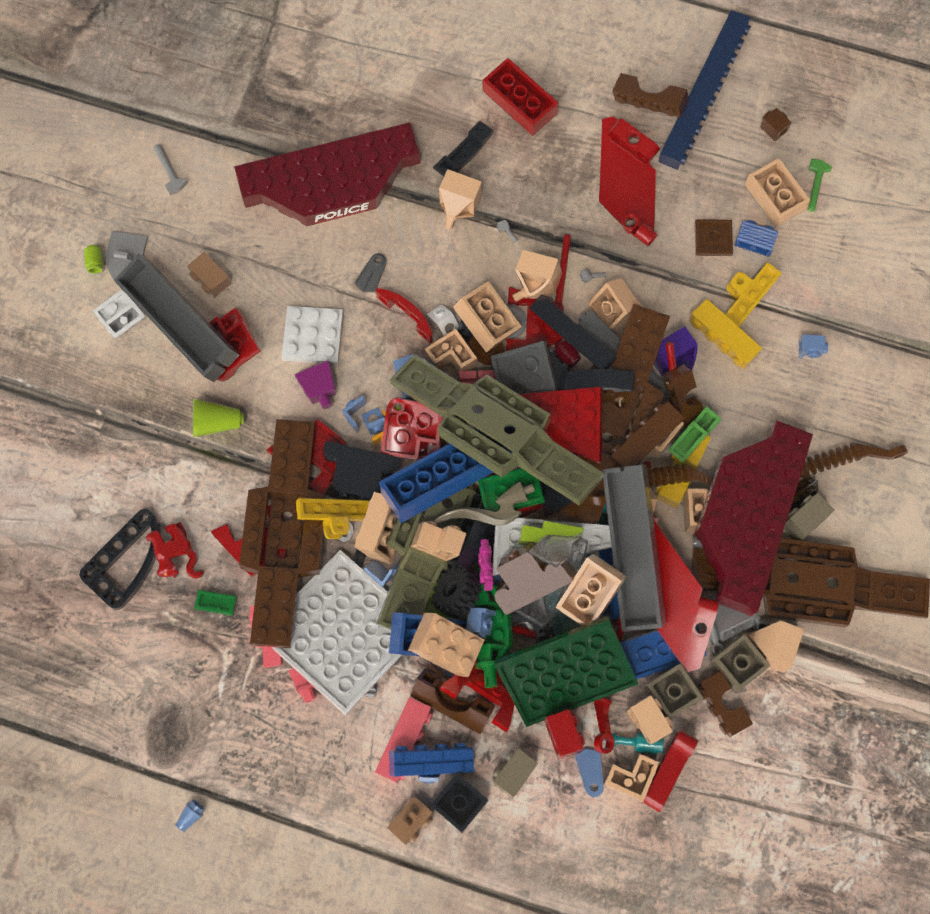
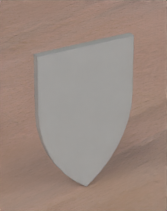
M111 232L106 263L113 279L125 269L138 253L144 256L147 236Z

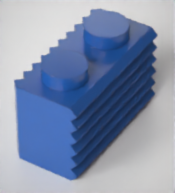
M743 220L734 246L769 257L778 231H775L771 226L763 227L757 225L753 220Z

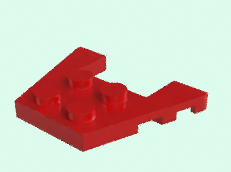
M509 287L508 304L527 306L526 340L506 339V352L541 341H546L547 347H550L563 340L558 333L529 309L538 298L530 299L528 297L515 301L513 295L521 290ZM550 301L562 312L564 311L563 305Z
M317 419L314 421L315 430L311 463L322 472L309 486L315 492L326 495L332 481L335 463L325 461L322 455L323 445L325 441L347 445V442ZM273 446L267 449V452L271 456L273 452Z
M271 505L268 506V511H267V515H268L269 519H270ZM227 524L212 530V535L239 563L242 539L235 542ZM269 527L265 528L261 566H264ZM286 549L278 550L277 556L281 559L286 558ZM246 571L250 575V577L257 575L255 573Z
M477 661L474 663L469 677L455 675L442 684L440 690L456 699L463 687L467 685L501 707L491 723L507 733L511 725L515 704L497 669V687H484V670L476 668Z

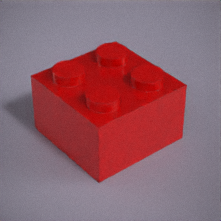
M569 709L545 718L544 723L558 760L579 753L584 749V737L581 732H577L578 722L574 713L571 714Z

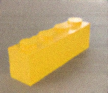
M708 299L691 313L689 319L691 325L703 332L708 341L714 342L720 352L725 355L727 354L736 366L745 369L763 349Z
M708 436L684 463L696 469L711 437ZM672 455L671 458L674 459L672 466L684 464ZM682 481L681 484L675 482L674 485L668 483L667 486L661 484L660 487L656 488L655 492L658 493L656 499L678 508L690 482L684 483Z

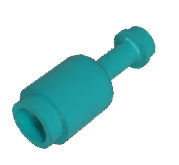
M637 732L635 737L617 736V733H611L614 739V747H616V744L630 745L635 748L637 753L656 755L657 753H663L664 737L649 746L642 732Z

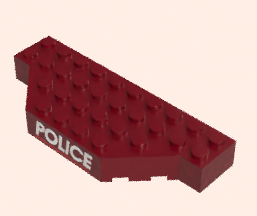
M409 122L237 165L234 168L245 208L265 204L277 209L280 213L300 221L305 226H311L377 209L382 198L387 194L394 183V179L400 174L401 170L420 164V154L411 123Z
M777 420L770 428L767 439L724 456L717 464L694 534L697 540L700 541L710 566H713L717 574L716 577L720 584L714 601L720 602L719 604L749 616H753L759 611L813 434Z

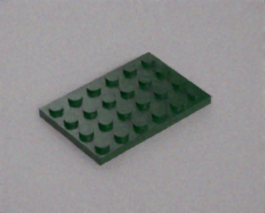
M608 616L494 660V665L526 727L542 722L546 717L568 709H576L639 684Z

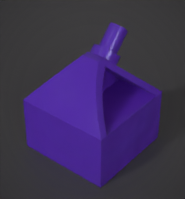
M684 326L664 338L661 342L654 362V366L661 376L669 372L666 351L667 342L674 343L676 368L684 364L692 371L694 367L698 344Z

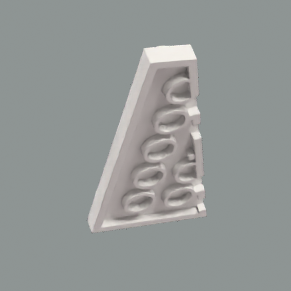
M517 518L506 525H495L492 575H499L497 567L500 560L507 556L511 550L515 548L519 550L526 546L518 545L522 525L542 528L543 521L584 528L581 536L570 541L554 545L536 546L546 562H548L553 554H562L566 558L612 548L609 525Z

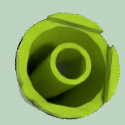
M193 399V437L238 429L240 424H244V413H240V409Z

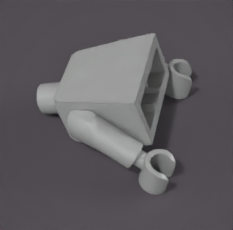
M717 592L711 596V600H715ZM719 604L709 637L710 642L713 643L711 652L716 654L714 651L716 645L720 646L721 652L724 651L723 645L718 642L719 639L723 642L752 626L754 632L759 630V624L764 628L767 627V623L760 621L758 612L753 616H749Z

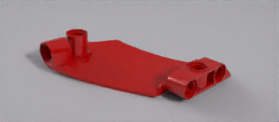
M613 116L602 119L599 203L623 226L626 233L632 234L646 246H649L658 236V233L654 231L656 170L649 163L658 153L660 147L621 118L618 120ZM633 138H636V139L639 140V141H638L637 143H635V144H632V143L629 142V141H630L631 139H633ZM630 220H633L636 223L632 227L626 225V223Z
M653 515L666 625L656 629L686 671L691 672L701 667L720 602L700 597L703 589L658 526L659 518ZM700 622L705 623L707 629L702 632L698 631L696 625Z

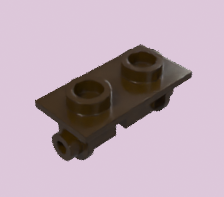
M805 477L798 482V490L795 492L790 510L798 507L809 495L814 497L819 491L818 480L814 481L812 477Z

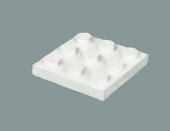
M287 306L282 361L310 363L328 361L329 364H338L343 309Z

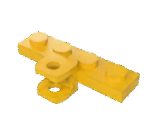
M768 262L753 280L746 274L737 272L726 286L727 292L737 300L725 315L740 327L782 273Z
M299 498L296 500L298 520H325L322 523L326 539H340L342 535L349 533V521H363L369 507V501Z

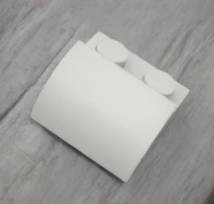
M120 290L93 310V313L115 340L145 318V315L123 290Z

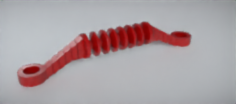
M619 617L614 630L619 641H622L625 631H622L621 619ZM607 697L594 701L600 733L594 739V748L598 753L609 754L614 748V739L611 734L608 716L612 701L607 699ZM605 739L606 745L603 748L602 742Z

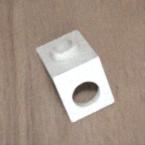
M440 305L427 314L428 318L438 325L443 337L450 333L445 331V326L448 323H453V330L456 329L458 331L459 325L453 313L445 306Z

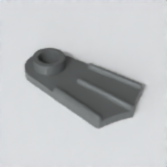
M380 253L372 255L354 283L362 292L375 293L387 263L385 256ZM380 259L381 262L376 263L375 260Z

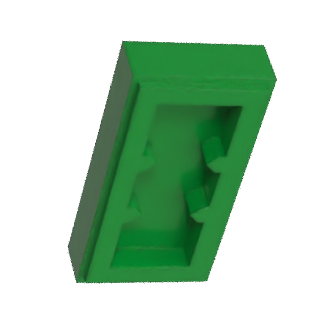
M198 590L194 609L234 616L238 597Z

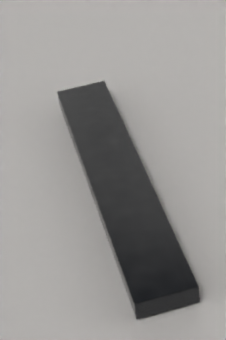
M542 294L529 307L535 315L598 369H608L617 359Z

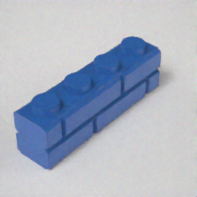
M454 743V747L448 748L447 744H435V748L428 749L427 745H415V749H408V746H395V750H389V774L396 777L473 772V747H466V743Z

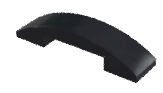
M479 121L468 132V136L448 156L444 155L433 166V169L443 177L447 169L459 172L482 149L494 131Z
M587 369L566 372L559 376L558 391L601 387L603 390H613L614 392H634L635 372L614 369Z

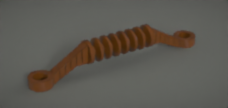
M854 442L850 444V448L844 445L843 451L840 447L836 448V453L832 449L829 450V456L826 452H822L821 457L819 454H815L814 459L811 456L807 457V462L805 461L800 478L809 477L810 472L813 475L817 474V469L820 473L824 472V466L827 470H831V464L834 468H837L839 463L842 466L845 465L846 461L850 464L853 462V458L855 461L868 456L893 460L906 455L908 450L906 445H901L888 451Z
M687 463L674 466L669 465L667 468L665 466L660 468L654 467L653 469L647 468L650 488H653L654 485L660 487L661 484L667 486L668 483L674 485L675 482L681 484L682 481L688 483L694 480L711 485L713 476L710 477L690 467ZM590 493L588 495V503L591 505L606 504L605 493Z

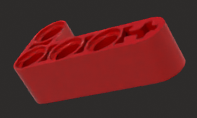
M682 730L676 733L651 781L645 799L642 801L643 804L660 813L688 758L693 754L699 742L698 739Z

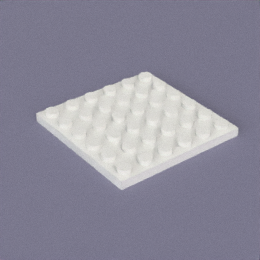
M340 550L320 570V575H315L297 593L291 648H271L344 715H347L402 655L388 653L391 630L376 624L388 592Z

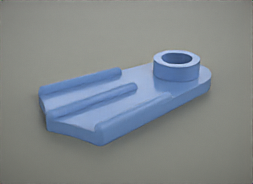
M586 748L581 753L575 755V759L586 793L591 797H598L604 790L601 756L596 750ZM592 784L597 785L598 790L594 792L591 790L590 786Z

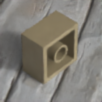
M819 493L814 497L809 495L798 508L796 507L788 515L784 530L794 540L803 541L832 514L834 509Z
M745 634L710 661L718 672L722 671L735 693L739 692L770 667V664Z
M681 663L644 687L649 696H652L653 699H658L662 706L660 711L664 717L667 716L669 719L674 718L703 699Z
M519 748L515 752L513 750L510 751L505 758L507 763L503 769L499 767L492 776L494 779L493 785L511 799L515 797L538 764Z

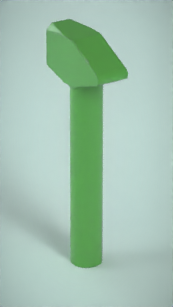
M811 159L809 171L816 173L808 211L814 212L816 209L823 173L830 172L832 166L823 160Z

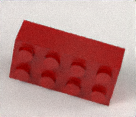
M509 58L504 60L482 80V91L532 136L558 114L559 103Z

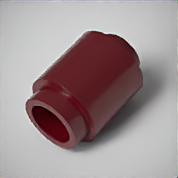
M561 340L554 346V352L558 358L570 368L574 367L581 360L580 353L566 340Z

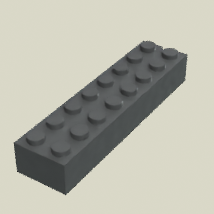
M138 253L114 279L116 284L203 377L215 382L225 371L223 367H229L240 355L159 269Z
M647 464L603 469L614 568L627 576L617 591L622 631L662 628L666 625Z

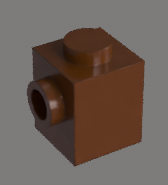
M776 108L772 112L768 111L762 117L763 121L760 127L774 141H777L788 132L792 122L784 112Z

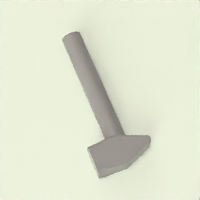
M159 144L155 145L154 150L171 180L165 184L166 189L170 195L180 192L188 184L187 179L177 178Z

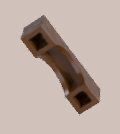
M623 73L620 74L612 90L615 101L620 104H629L636 108H645L653 112L665 113L669 116L681 117L689 101L688 91L685 88L670 85L661 92L648 93L639 87L637 77Z
M424 668L417 678L410 696L481 734L495 706L479 697L470 701L452 698L440 690L443 684L442 677Z

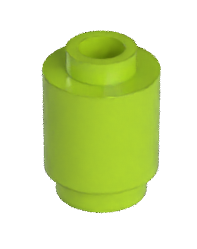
M88 245L83 250L85 268L88 273H100L104 267L102 249L97 245Z

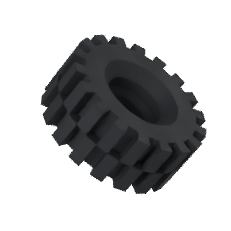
M454 565L452 569L450 567L446 569L447 573L443 572L441 574L442 578L440 580L437 579V586L433 588L435 593L432 594L434 599L432 603L437 610L451 618L458 619V617H464V613L469 614L470 608L474 609L476 606L474 604L475 601H479L480 598L478 594L482 592V589L479 588L482 586V583L479 581L480 577L465 567Z

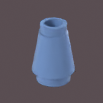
M192 800L190 803L187 802L175 824L177 828L185 832L203 816L204 807L195 800Z

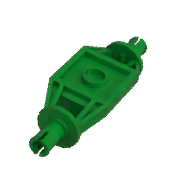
M482 583V586L479 587L482 589V592L478 594L480 598L479 601H475L474 604L476 606L474 608L490 609L496 612V616H492L493 627L490 636L486 635L476 658V668L484 670V687L493 688V686L497 687L498 685L494 660H492V651L498 650L496 659L509 654L513 647L511 613L505 615L495 600V594L499 586L493 585L492 590L484 591V583ZM489 594L493 595L495 602L489 600Z

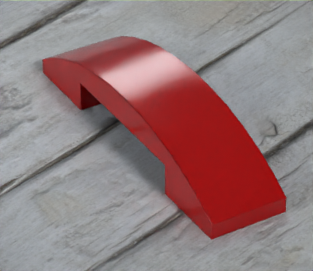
M381 288L375 290L378 300L389 309L394 304L417 323V333L428 343L431 344L433 342L429 324L416 306L395 292Z

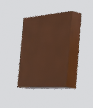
M695 219V256L733 255L732 220Z

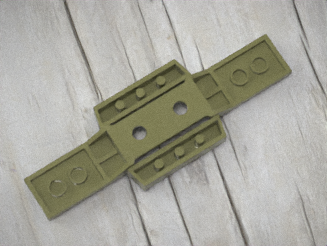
M414 354L390 379V384L443 417L438 427L439 437L500 477L505 476L519 466L579 506L604 477L603 472L558 445L546 434L550 424V413L489 375H485L473 384L461 383ZM475 406L484 408V411L480 414H476L472 410ZM459 416L460 419L465 420L466 422L473 425L476 429L481 430L482 432L490 436L493 440H496L505 447H507V449L512 450V454L507 450L503 449L502 447H500L499 445H497L496 443H494L493 441L489 440L479 432L475 431L465 423L461 422L456 417ZM507 426H513L516 431L513 434H507L504 429Z
M459 416L456 417L458 420L468 425V423L465 420L460 419ZM473 484L448 497L452 501L450 508H445L442 505V501L426 509L422 522H434L436 518L451 510L470 507L474 495L477 493L473 490ZM422 512L402 523L396 516L386 542L402 555L376 622L377 625L391 630L393 613L423 615L439 574L447 572L446 569L449 567L452 569V566L447 564V561L411 546L409 547ZM465 518L446 520L438 523L437 527L443 529L454 525L461 528Z

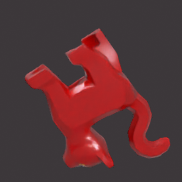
M181 522L165 527L166 532L170 533L172 538L168 541H164L157 530L145 537L147 541H151L153 544L154 556L159 562L157 570L159 577L168 578L173 576V578H176L179 571L171 559L184 555L190 558L186 565L187 574L194 579L204 575L203 570H194L198 560L197 554L192 549L190 541L187 539L186 530Z

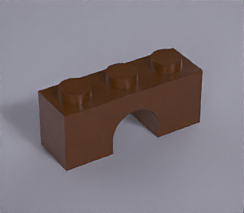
M683 364L663 375L665 378V389L670 394L669 402L685 418L682 422L684 423L683 426L687 429L704 409L702 403L694 396L686 399L687 393L697 386L693 372Z
M722 671L698 684V691L702 695L703 700L706 699L709 703L708 709L712 716L717 717L721 723L719 727L724 735H728L730 738L753 724L743 706L736 710H729L724 707L722 696L731 689V686Z

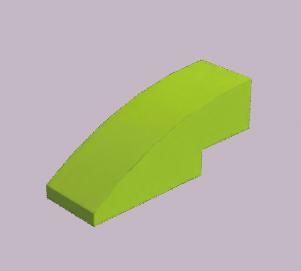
M543 521L542 528L522 525L518 545L533 543L535 546H547L563 543L581 536L584 528Z

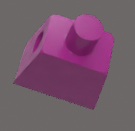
M328 361L295 374L298 384L311 404L320 402L322 409H328L333 406L330 397L336 395V390Z

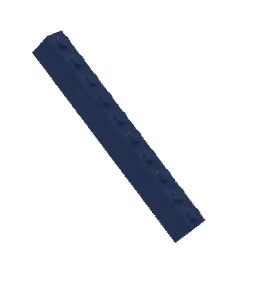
M733 10L730 11L689 94V101L682 116L678 117L660 153L659 163L676 170L679 169L681 164H685L688 158L686 153L688 150H692L696 141L693 139L695 135L699 136L703 127L700 124L702 120L706 121L710 112L708 108L709 106L713 107L717 98L715 94L722 89L724 82L721 81L723 77L727 78L731 69L729 65L730 63L734 64L738 55L736 54L737 49L741 50L744 43L742 38L744 35L747 36L751 29L749 25L750 17Z

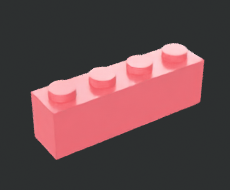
M409 697L377 766L376 774L396 783H399L400 780L404 781L406 776L394 777L389 774V750H395V746H408V749H414L417 742L421 743L425 734L422 731L425 723L429 725L434 714L431 712L432 708Z

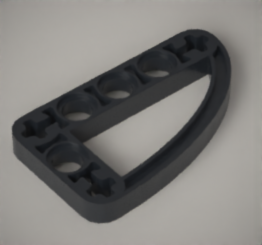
M148 509L138 511L80 570L81 580L114 610L122 609L133 598L155 563L154 548L152 542H150L147 556L139 572L123 593L103 576L150 527L151 532L157 530L161 535L159 522ZM143 515L148 516L149 521L142 522L143 519L141 517ZM137 522L138 524H140V526H141L142 528L140 529V528H139L136 524H134V523ZM132 527L136 528L135 536L127 537V530ZM118 541L122 542V549L120 551H113V544ZM105 555L109 559L108 563L101 566L98 562L99 558ZM95 564L101 570L98 572L92 565ZM87 571L92 572L93 577L91 579L85 574ZM107 583V591L100 593L98 591L99 584ZM111 593L116 598H119V604H113L114 600L111 597H109Z

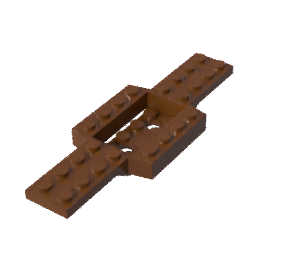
M633 304L615 355L617 359L611 367L614 370L635 372L634 392L606 391L602 402V435L610 433L613 436V440L611 443H604L602 441V463H596L582 456L579 457L601 472L603 469L618 468L610 460L611 450L618 444L623 445L639 396L643 394L631 431L634 430L635 432L641 428L639 424L646 417L650 419L655 414L653 410L661 403L664 396L662 391L647 382L670 316ZM618 397L625 400V405L621 408L616 407L614 404V400ZM603 478L591 493H605ZM587 496L580 506L573 502L562 508L557 521L598 524L604 505L589 504Z
M276 419L268 487L248 490L239 566L242 570L258 574L250 637L251 646L291 648L299 579L320 575L324 536L322 522L325 520H304L303 524V520H298L296 500L299 498L327 499L326 495L309 490L315 422ZM270 499L271 511L269 519L264 566H261L268 503ZM284 512H290L292 519L290 521H283L281 515ZM286 549L288 556L283 559L277 556L278 550Z
M781 538L763 595L766 617L844 628L849 626L854 609L926 619L929 612L930 579L875 572L860 568L857 565L854 547ZM694 548L691 573L703 589L717 591L720 583L713 566H710L703 552L704 549ZM788 573H796L798 581L790 583L787 579ZM828 578H835L838 586L834 589L830 588L827 585ZM782 593L835 601H843L846 602L847 605L775 596L774 594Z

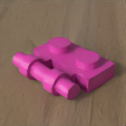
M487 539L481 540V547L478 553V563L481 568L479 577L480 583H484V591L492 590L493 587L492 552L489 540Z

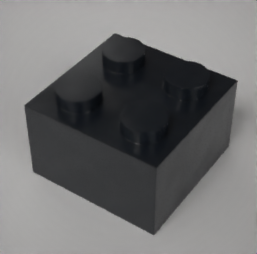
M456 773L430 806L463 833L489 800Z

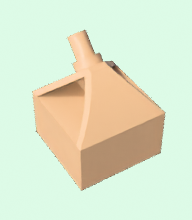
M447 169L439 187L440 205L447 219L445 228L452 229L457 218L474 217L482 199V181Z
M522 250L516 267V273L523 288L514 294L513 298L515 301L528 297L536 299L541 294L544 297L555 294L562 276L559 260Z
M622 278L607 282L588 303L590 309L612 332L621 330L626 326L633 304L642 305L637 301Z
M779 621L756 632H744L743 635L747 636L770 664V668L784 673L793 665L804 629Z

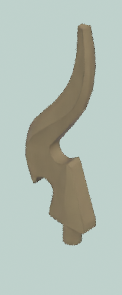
M518 482L496 499V503L500 505V509L497 512L471 507L457 508L436 518L434 523L438 524L450 519L466 518L496 526L506 525L522 514L521 511L514 510L515 504L528 501L526 495L535 490L532 484L522 487L521 482Z

